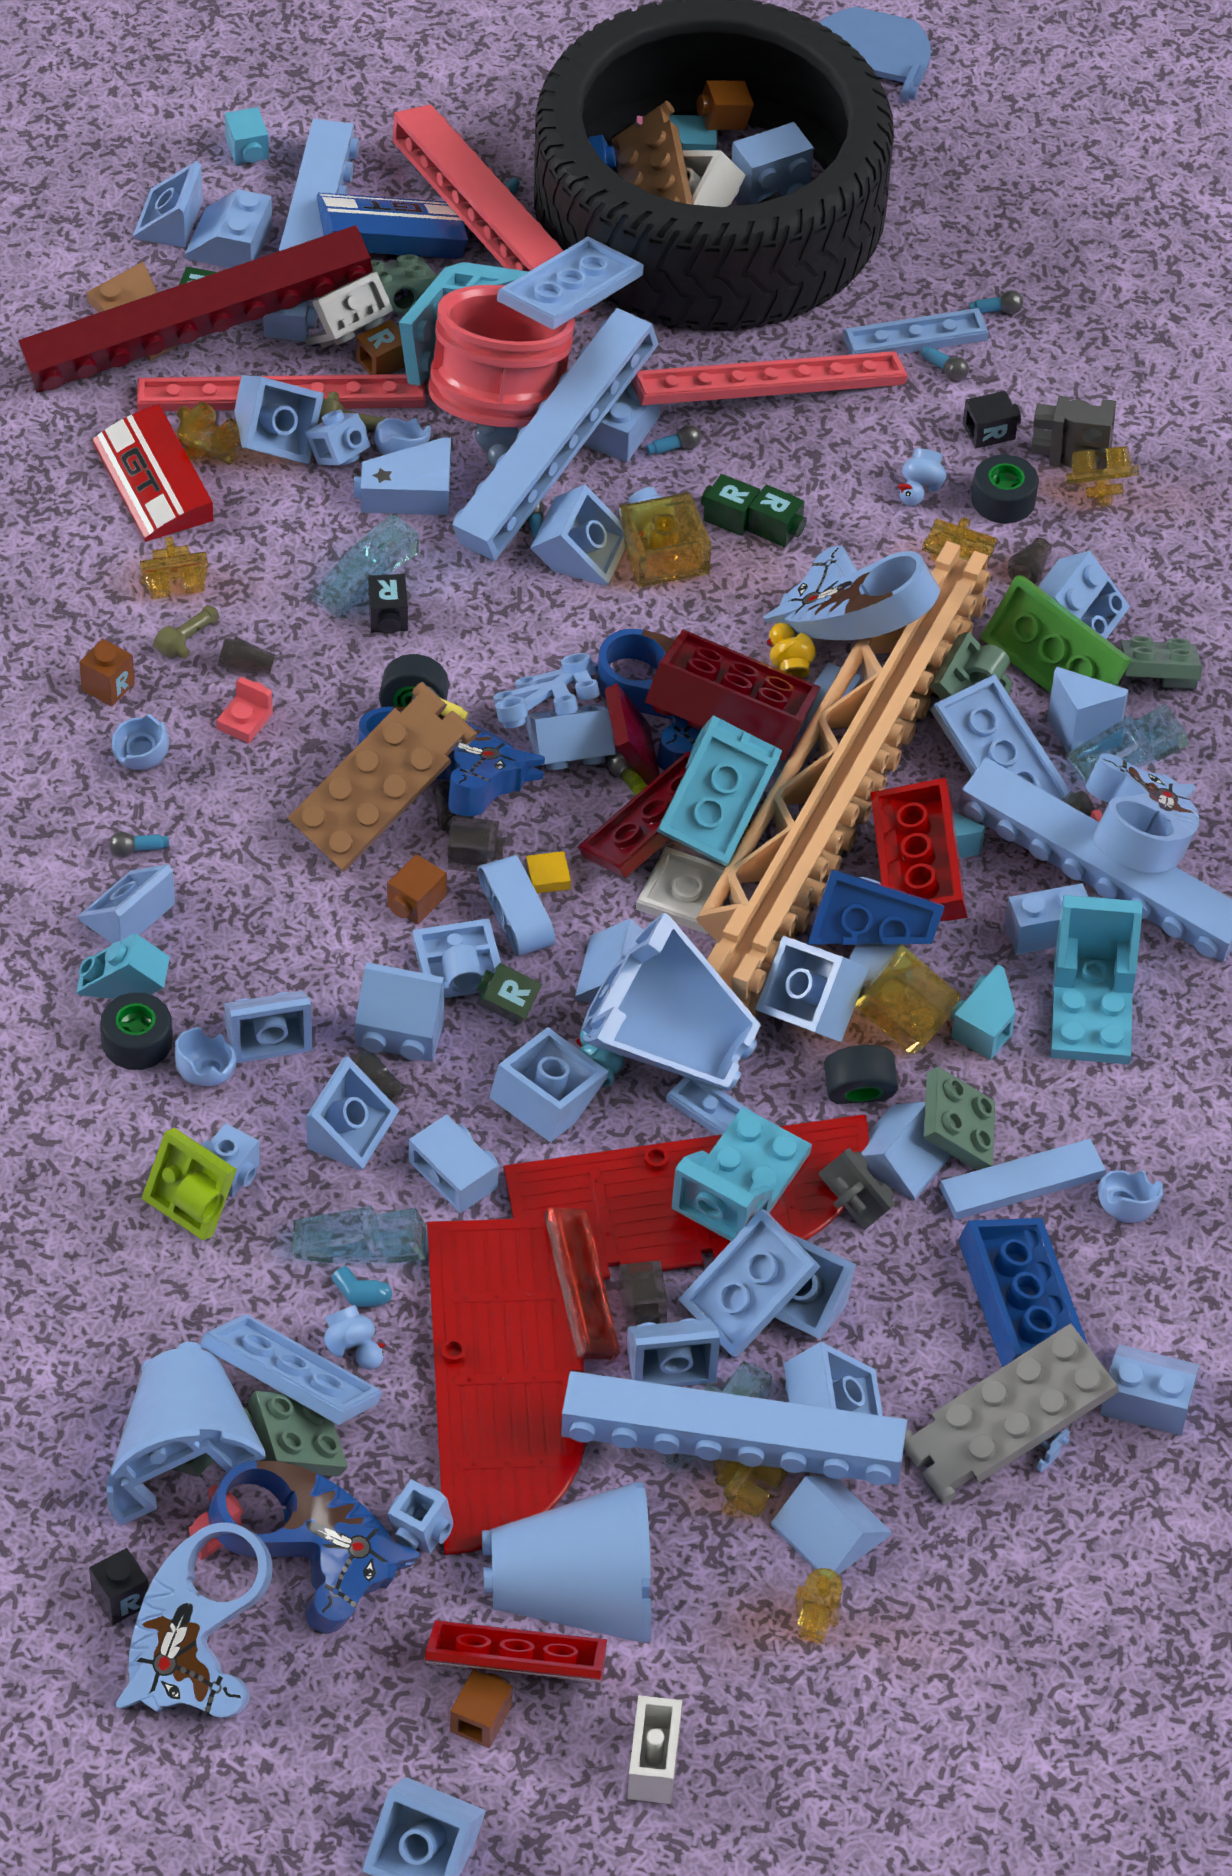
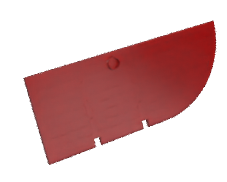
M864 1114L779 1126L812 1144L811 1153L769 1213L787 1232L808 1240L827 1227L846 1208L844 1205L839 1209L834 1206L833 1203L838 1197L818 1173L848 1148L853 1153L858 1151L862 1153L869 1143V1128L867 1117ZM722 1135L503 1165L513 1219L572 1217L578 1283L610 1279L609 1267L620 1266L622 1277L703 1266L702 1254L713 1252L715 1260L731 1241L671 1209L675 1169L684 1156L702 1150L710 1154Z
M572 1217L427 1222L441 1493L448 1499L453 1518L451 1533L443 1542L444 1555L482 1550V1530H490L553 1509L569 1489L581 1465L586 1442H578L572 1438L561 1436L562 1411L570 1371L584 1373L579 1300L564 1299L563 1293L578 1292L574 1223Z

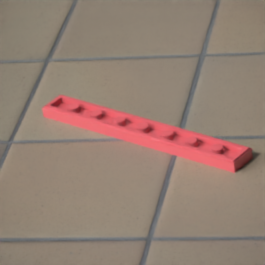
M896 351L643 370L636 374L631 383L642 406L896 386L905 384L908 375Z
M406 374L261 376L324 393L323 399L327 398L329 392H336L339 394V402L344 406V409L426 408L425 381L421 386L408 384ZM242 376L138 378V411L160 404L163 411L234 410Z

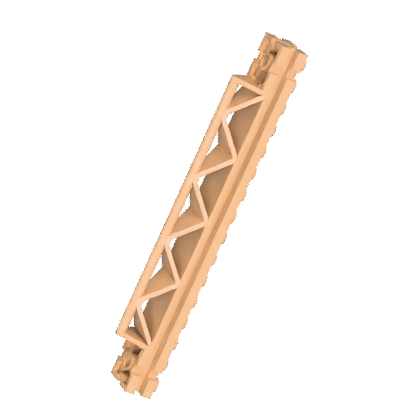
M947 541L936 559L935 568L933 571H930L940 588L939 597L933 607L916 621L893 632L857 640L731 857L729 864L698 914L697 922L718 942L715 944L707 961L755 1018L760 1013L755 1008L782 937L786 936L794 939L798 932L804 933L811 918L810 909L813 904L819 906L830 870L839 871L842 862V852L844 850L849 852L854 845L857 836L856 827L859 823L864 825L869 818L872 809L870 792L884 790L888 770L894 772L899 764L902 754L901 747L903 744L909 746L916 731L915 722L918 718L923 720L927 715L931 703L929 697L932 692L935 693L930 687L931 682L957 636L968 631L972 633L974 617L981 618L988 600L987 597L983 596V593L986 591L991 577V572L986 571L988 555L974 551L969 561L960 559L961 546ZM891 653L882 668L874 654ZM861 665L864 682L842 697ZM848 727L842 740L838 743L831 728ZM818 739L821 758L798 774ZM805 803L794 822L786 805ZM774 816L777 835L753 852ZM760 881L751 899L748 901L740 883ZM729 894L731 905L722 906L723 902Z

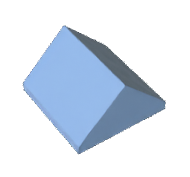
M195 161L150 189L133 234L135 239L186 248L203 201L201 164Z
M1056 667L1047 720L1069 757L1071 758L1118 743L1121 738L1128 690Z
M167 864L130 870L77 916L78 919L112 944L134 933L140 935L175 904L172 868Z
M627 919L590 936L575 994L576 1001L592 1003L602 983L622 954L627 956L629 950L639 945L635 942V939L644 929L633 920Z
M348 1056L341 1060L306 1116L307 1149L362 1170L400 1110Z
M925 1101L892 1105L869 1131V1143L861 1153L868 1161V1171L873 1177L886 1183L913 1201L952 1156L924 1138Z
M789 1233L821 1267L774 1318L818 1339H822L847 1304L856 1264Z
M805 1476L771 1522V1526L827 1582L831 1581L891 1536V1531L841 1481L827 1476Z

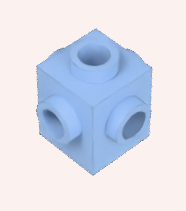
M342 410L329 412L322 416L323 422L305 432L318 465L350 464L360 458L359 453L371 446L366 435V426L358 413H343Z
M225 1123L212 1140H206L202 1146L237 1169L228 1196L233 1198L242 1186L247 1187L253 1181L257 1168L260 1165L259 1140Z
M412 1479L402 1493L395 1498L388 1512L394 1538L401 1545L414 1550L419 1548L428 1554H431L437 1543L441 1544L448 1538L453 1527V1518L448 1499L438 1490L432 1487H425Z

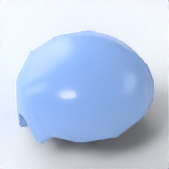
M385 418L376 426L375 444L379 451L386 455L430 441L431 426L427 425L423 430L417 418H413L408 422L395 418Z
M147 714L143 718H131L119 724L112 735V751L114 756L122 765L131 770H148L160 764L168 753L169 736L164 722L160 723L151 714Z
M195 1027L182 1032L175 1041L177 1071L185 1081L193 1085L208 1087L220 1085L230 1078L236 1068L235 1050L224 1040L221 1034L214 1038H209L204 1035L200 1027Z
M1123 1170L1109 1171L1100 1180L1098 1196L1104 1210L1116 1220L1123 1223H1138L1145 1221L1156 1211L1163 1196V1184L1161 1181L1151 1184L1147 1180L1145 1171L1133 1174Z

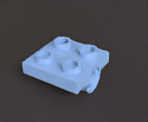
M489 918L412 930V940L420 972L444 977V998L480 993L476 991V987L485 970L487 969L492 972L501 963Z

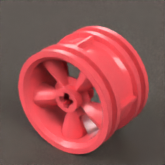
M505 285L469 286L446 294L439 301L437 310L436 343L428 389L431 399L437 406L449 414L473 423L496 427L527 426L537 413L541 402L548 399L557 387L560 377L567 372L575 319L572 318L552 330L498 302V290Z

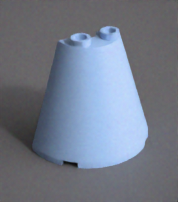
M664 912L637 936L635 942L639 945L629 950L627 956L622 954L602 983L585 1017L582 1030L587 1034L582 1038L594 1047L728 1092L736 1085L741 1076V1072L738 1071L740 1067L738 1065L739 1059H747L757 1045V1040L754 1038L761 1024L674 920Z
M184 1342L177 1349L160 1353L142 1364V1374L106 1487L109 1510L120 1526L157 1509L156 1496L143 1482L204 1453H207L227 1473L241 1463L260 1461L266 1458L265 1450L219 1358L210 1352L202 1350L201 1345L198 1343Z
M644 1482L627 1484L490 1530H482V1555L491 1556L492 1567H483L484 1593H492L493 1609L637 1642H650L651 1598L649 1596L651 1566L648 1508Z

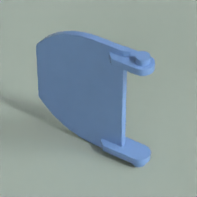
M852 7L836 12L819 22L850 43L851 47L855 48L865 58L877 77L903 82L901 102L908 103L909 100H916L918 87L921 85L930 63L931 47L925 31L915 20L860 7Z

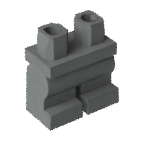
M1059 395L1056 406L1037 403L1033 427L1041 429L1034 430L1031 453L1050 455L1049 466L1060 467V463L1070 468L1106 474L1112 450L1117 401L1102 399L1101 406L1090 405L1083 400L1069 401V397Z

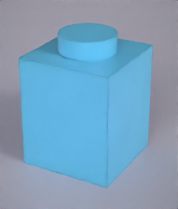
M255 107L225 113V136L235 165L269 159L268 133L259 108Z

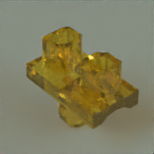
M200 402L192 410L183 405L177 411V417L180 419L177 436L180 437L179 441L186 445L185 452L190 460L195 461L201 455L207 458L214 456L228 465H231L236 460V446L240 442L237 422L234 419H227L221 426L215 424L216 412L204 402Z
M1128 446L1105 448L1108 468L1097 469L1095 450L1073 452V472L1066 473L1067 484L1097 481V486L1086 488L1087 498L1098 497L1102 507L1111 506L1113 495L1123 494L1124 488L1122 483L1111 484L1110 479L1140 475L1139 465H1132Z
M962 517L958 525L936 518L929 535L923 542L922 551L930 553L931 561L936 562L945 543L949 541L961 546L960 559L969 561L973 552L977 551L988 555L989 562L997 546L998 538L969 529V518Z
M165 537L164 549L152 550V559L140 561L141 585L146 584L152 600L171 596L170 580L183 579L185 594L204 592L205 575H207L208 568L206 551L190 554L188 545L175 547L173 538Z
M714 1460L713 1466L719 1473L715 1482L720 1487H726L723 1495L727 1502L722 1507L721 1512L733 1517L737 1510H740L758 1518L768 1502L769 1492L755 1484L761 1479L777 1488L786 1478L788 1471L776 1467L762 1465L750 1467L735 1461Z
M820 1568L809 1574L805 1587L799 1585L795 1596L797 1615H800L797 1624L800 1629L799 1638L823 1645L829 1624L839 1626L842 1616L841 1595L843 1584L840 1576L829 1568Z

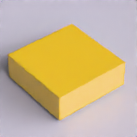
M564 851L526 856L528 876L537 893L571 889V879Z

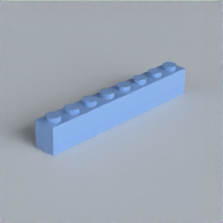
M320 119L312 120L279 251L324 236L317 194L318 192L348 194V187L345 186V182L351 183L354 164L351 162V159H357L359 153V138H354V123ZM320 297L302 302L290 309H282L265 315L263 317L264 337L306 342L305 339L307 338L309 328L315 329L317 323V311L312 301Z
M616 308L611 316L602 322L596 336L589 345L582 348L578 359L570 370L560 377L557 387L548 399L541 402L537 413L529 424L519 431L516 441L507 453L500 456L496 467L488 478L478 485L475 495L469 503L456 514L452 526L461 545L493 561L497 560L659 345L652 323L619 308Z
M987 757L962 789L958 810L962 811L970 820L983 823L995 830L1004 840L1019 844L1029 850L1035 858L1050 862L1062 869L1071 879L1080 880L1091 886L1104 898L1143 901L1142 919H1147L1160 926L1169 936L1180 938L1194 946L1203 956L1224 962L1232 951L1231 898L1176 866L1168 871L1144 873L1115 862L1106 856L1093 840V834L1099 824L1098 821Z
M570 1371L562 1411L561 1436L572 1438L578 1442L596 1441L614 1444L620 1448L638 1447L652 1449L668 1455L675 1453L693 1455L708 1461L721 1459L740 1462L750 1467L762 1465L782 1468L791 1473L804 1471L824 1474L833 1479L852 1478L866 1480L875 1485H899L907 1419Z

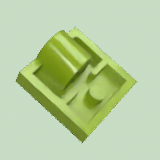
M174 1127L165 1131L141 1199L204 1241L212 1237L215 1232L237 1169Z

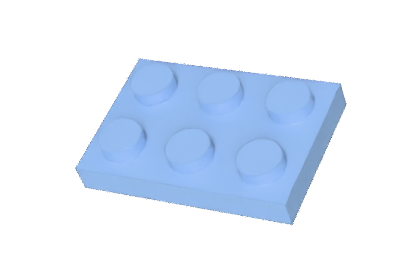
M760 1209L678 1300L697 1320L711 1319L719 1330L720 1344L730 1355L738 1357L821 1266L767 1211Z

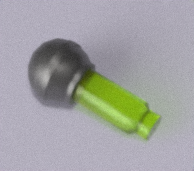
M616 751L615 755H611L608 758L607 765L609 771L615 776L622 778L635 796L647 786L620 751Z

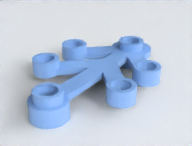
M572 654L561 660L562 668L559 670L535 676H526L516 680L515 690L502 691L493 696L498 721L503 722L505 728L522 726L526 723L525 717L528 715V711L551 695L554 696L553 703L557 715H568L578 710L576 696L569 693L566 685L569 683L575 684L579 700H590L598 697L600 692L597 680L591 679V675L597 671L596 663L591 661L590 654Z

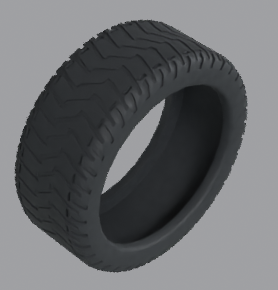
M662 0L661 4H657L654 1L645 5H639L635 11H632L631 8L627 9L622 13L615 14L612 20L607 18L603 22L596 24L592 31L587 30L575 40L574 44H570L548 73L540 90L535 117L534 209L536 210V219L552 239L557 241L563 251L586 237H590L643 264V275L603 299V302L607 304L608 302L613 303L614 308H619L630 314L632 312L637 313V317L643 320L646 319L654 323L660 320L666 326L683 328L686 325L691 330L699 329L703 331H710L712 328L716 331H732L739 328L752 329L753 327H762L766 323L771 325L780 321H786L791 317H797L804 312L811 311L814 307L824 304L833 298L834 295L840 293L862 271L877 248L885 224L894 141L893 114L888 97L872 67L855 48L851 47L850 43L821 23L812 21L809 17L798 12L788 11L784 7L775 6L770 3L762 4L761 1ZM706 81H745L754 103L747 124L771 130L794 122L813 146V158L820 163L824 171L815 180L796 191L758 204L729 207L684 204L653 195L624 180L600 159L589 142V137L603 134L608 147H611L613 145L612 138L634 124L637 116L644 117L665 101H668L674 108V113L671 115L699 116L696 103L698 96L702 95Z

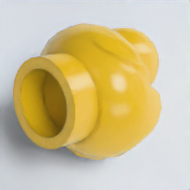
M781 622L772 626L769 631V639L767 640V645L772 647L769 654L771 663L777 669L801 679L807 677L810 674L809 665L816 655V648L812 639L805 633H799L795 637L793 628L786 623Z

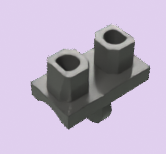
M848 1148L818 1173L838 1197L833 1203L834 1206L839 1209L844 1205L864 1230L896 1205L892 1200L894 1197L893 1191L886 1183L877 1182L868 1171V1161L860 1151L853 1153Z

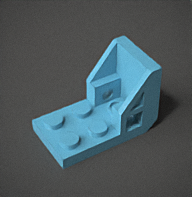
M467 262L445 267L399 321L408 384L421 386L430 375L436 343L437 310L442 297L454 290L469 286H506L528 273V271Z
M713 715L701 729L685 767L687 770L657 832L727 866L779 761L782 750Z
M1073 895L1063 896L1054 956L1050 1058L1130 1064L1132 999L1137 971L1143 901Z
M742 1107L710 1154L702 1150L684 1156L675 1169L671 1209L732 1241L760 1209L768 1213L771 1212L811 1153L812 1144Z

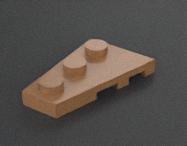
M141 262L87 291L86 296L87 302L98 312H102L158 292L144 262ZM177 346L165 349L159 354L145 357L151 361Z

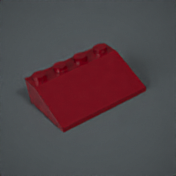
M682 629L660 661L645 703L652 705L653 709L662 715H676L688 720V724L698 730H701L714 715L782 750L779 759L786 761L821 687Z

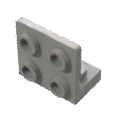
M377 271L371 272L312 301L324 330L307 337L305 341L308 346L319 343L321 348L334 343L339 345L354 338L355 332L362 329L366 331L384 323L385 321L382 316L394 310Z

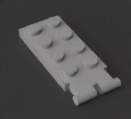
M1070 1323L931 1414L933 1422L915 1434L911 1430H906L903 1449L918 1469L933 1462V1465L928 1467L922 1475L940 1501L946 1504L955 1499L957 1494L954 1490L974 1477L978 1483L987 1479L1117 1394L1119 1389L1115 1381Z

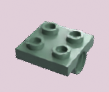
M414 254L401 255L397 257V261L387 263L379 260L371 261L373 272L377 271L394 312L400 315H405L420 298V294L424 293L437 277L424 259ZM408 289L406 297L401 300H394V296L399 290Z
M969 631L959 634L931 682L930 687L943 700L995 674L1006 692L1009 693L1013 686V682L1005 674L1010 663L1009 657L1003 649L995 645L981 646Z
M1133 636L1130 640H1121L1120 651L1132 659L1125 671V676L1162 678V688L1197 689L1198 680H1201L1202 664L1196 644H1190L1189 640L1183 638L1168 639V642H1153V639L1149 637Z
M939 1066L927 1072L924 1138L976 1170L993 1166L995 1101Z
M255 1391L249 1397L247 1402L258 1438L265 1450V1461L289 1463L319 1475L335 1477L340 1476L347 1469L348 1466L334 1422L283 1393Z

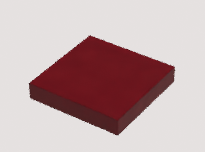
M614 684L605 688V696L616 748L642 780L649 785L660 775L650 725L620 686Z

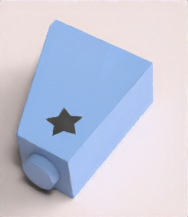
M443 437L363 461L361 477L354 476V498L361 499V513L449 515L451 438Z

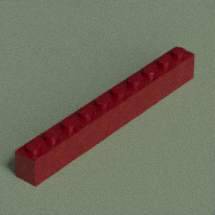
M357 225L20 339L18 342L36 393L54 390L63 384L81 378H89L95 373L113 367L124 366L130 361L148 355H156L165 349L180 344H188L197 338L215 332H223L232 326L250 320H258L267 314L282 309H290L302 302L322 297L373 272L371 258Z

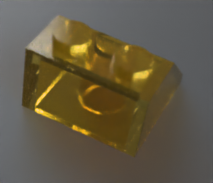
M690 492L619 505L628 562L639 588L710 574L711 541Z
M901 944L859 994L855 1007L907 1052L913 1055L924 1048L950 1016L961 995Z

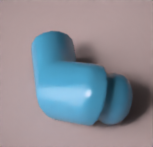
M346 1266L339 1268L332 1275L333 1282L352 1306L378 1307L387 1304L391 1300L392 1289L386 1282L357 1280Z

